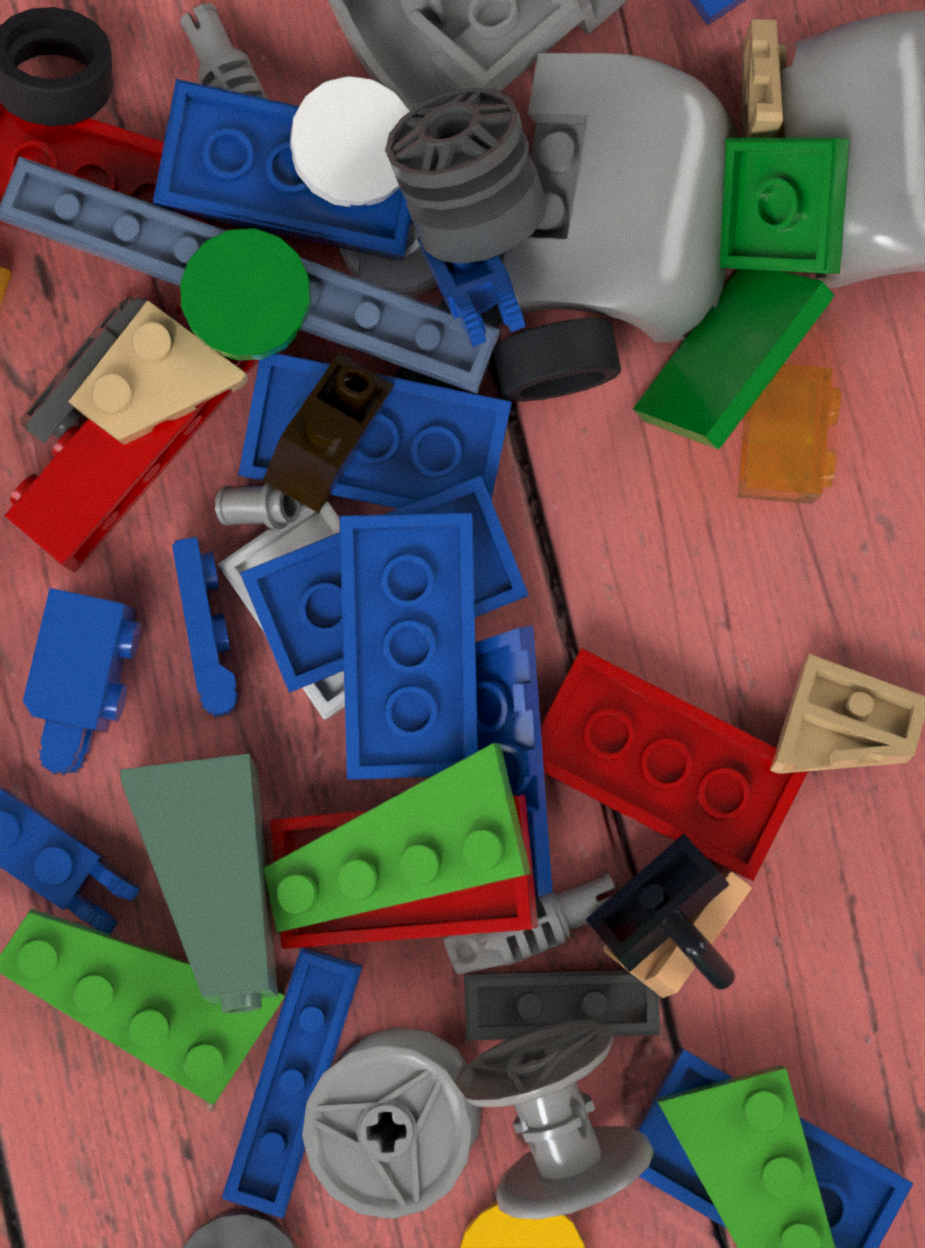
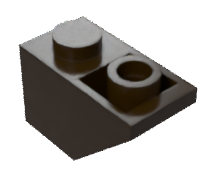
M338 353L280 436L263 481L319 513L349 468L388 399L394 384L343 354Z

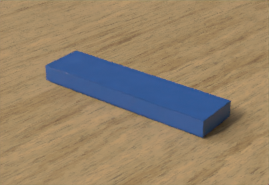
M309 947L300 948L222 1199L284 1218L306 1150L302 1138L306 1102L322 1074L332 1067L363 968L362 964Z

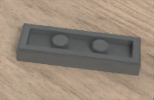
M625 968L464 973L466 1041L506 1040L539 1027L565 1021L593 1020L607 1024L613 1036L660 1035L659 995Z

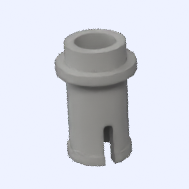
M267 483L264 486H223L216 494L215 511L218 520L223 525L235 526L237 524L265 523L271 529H284L289 523L295 522L298 518L300 502Z

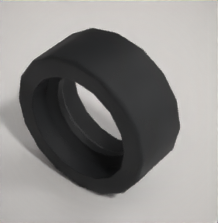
M46 7L31 8L12 15L0 25V102L7 111L26 122L45 126L73 125L91 118L107 104L113 87L112 52L108 36L95 21L76 11ZM55 54L73 58L87 66L77 74L55 79L31 76L17 68L24 61L31 58Z
M572 319L531 328L499 342L493 351L502 395L511 401L545 400L585 391L616 378L621 372L612 325L605 319Z

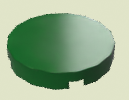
M255 228L228 230L206 240L189 259L180 282L181 308L194 335L213 351L237 361L262 360L286 349L297 337L296 334L302 328L304 321L306 322L311 309L310 279L298 253L280 237Z

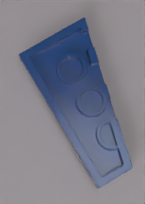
M532 625L519 627L475 643L478 751L493 743H501L512 795H525L536 898L553 891L534 627Z

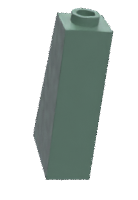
M250 754L120 769L121 784L202 997L212 1004H221L222 1013H242L261 1009V999L278 997L270 899L263 871L267 864L258 767Z

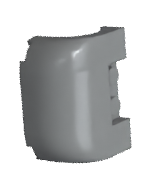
M628 0L327 1L354 54L372 80L395 92L409 111H411L422 102L450 91L467 88H485L501 92L537 61L538 53H546L576 26H579L589 35Z
M899 11L840 24L795 42L796 52L792 66L781 69L785 138L850 139L840 273L834 274L816 273L815 280L823 281L827 287L835 289L881 276L925 271V11Z
M538 53L528 115L536 123L531 158L537 168L547 199L545 217L531 236L512 250L505 252L503 264L509 273L515 297L522 314L545 309L585 311L628 322L645 332L654 342L667 343L684 340V334L700 324L712 306L717 307L724 286L726 268H720L719 263L725 138H740L730 113L714 93L698 79L653 59L612 53Z

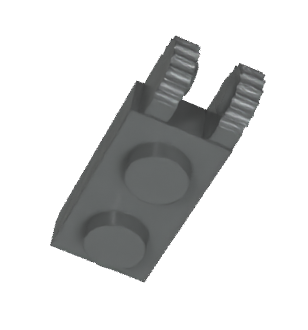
M129 296V299L123 298L121 303H117L118 307L116 309L112 308L20 418L21 426L43 444L52 434L59 439L68 429L73 427L82 413L75 409L68 401L147 302L146 298L140 300L139 297L133 299V297Z

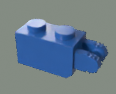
M49 588L23 703L32 717L46 719L40 742L42 750L38 751L40 752V758L38 759L42 762L40 766L45 767L54 775H57V773L66 775V773H79V769L84 768L83 764L87 761L85 756L90 752L94 731L108 733L110 721L118 722L122 715L126 701L127 685L120 683L125 658L133 659L137 652L141 636V623L134 621L136 610L126 604Z

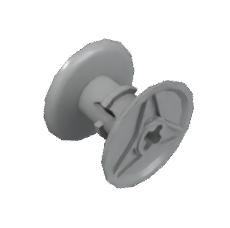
M593 1020L565 1021L530 1030L509 1038L481 1053L461 1070L454 1081L464 1094L465 1102L477 1107H507L514 1105L518 1116L513 1122V1127L516 1133L523 1132L524 1140L529 1144L531 1151L524 1154L505 1171L496 1188L495 1195L500 1211L514 1218L544 1219L570 1214L608 1199L631 1185L649 1167L654 1149L647 1136L626 1126L593 1127L588 1115L589 1112L595 1110L590 1095L580 1092L577 1085L578 1080L586 1077L606 1059L611 1049L614 1038L607 1024Z
M395 1027L366 1035L344 1052L340 1060L322 1074L306 1102L302 1138L310 1169L331 1197L359 1214L394 1219L425 1211L452 1190L468 1162L469 1152L479 1136L482 1107L465 1102L464 1094L454 1082L461 1070L468 1065L454 1046L429 1031ZM385 1112H392V1115H386Z

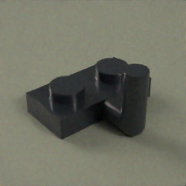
M685 834L681 835L586 918V921L629 972L670 937L714 988L719 990L726 989L734 981L735 972L690 920L730 884Z

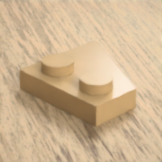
M751 19L743 42L740 138H783L784 120L781 69L786 68L787 52L786 44L778 43L777 20Z
M147 300L68 402L125 445L152 432L155 425L165 420H176L197 410L196 405L229 389L234 392L244 387L249 378L245 372L218 352L210 349L194 334Z
M808 654L802 663L770 771L782 774L907 763L915 755L925 719V696Z

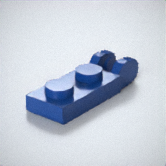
M417 237L423 258L453 318L460 319L472 347L487 342L485 337L486 328L480 313L491 309L496 303L498 304L502 321L508 326L510 332L525 327L522 311L515 297L509 273L499 255L488 260L463 264L440 261L424 250L420 238Z
M197 537L174 540L175 544H172L197 692L201 696L199 701L203 703L201 707L207 710L208 715L213 714L215 718L217 716L224 718V715H230L232 710L235 711V705L238 704L236 700L238 693L235 692L237 685L234 674L220 665L218 653L230 651L224 613L211 615L207 591L219 589L213 551L201 553Z
M0 786V868L63 911L69 909L75 916L87 922L96 930L111 934L118 921L112 916L111 912L95 904L80 894L91 876L106 886L117 897L125 898L129 901L134 900L140 891V887L103 861L105 857L103 854L6 788Z

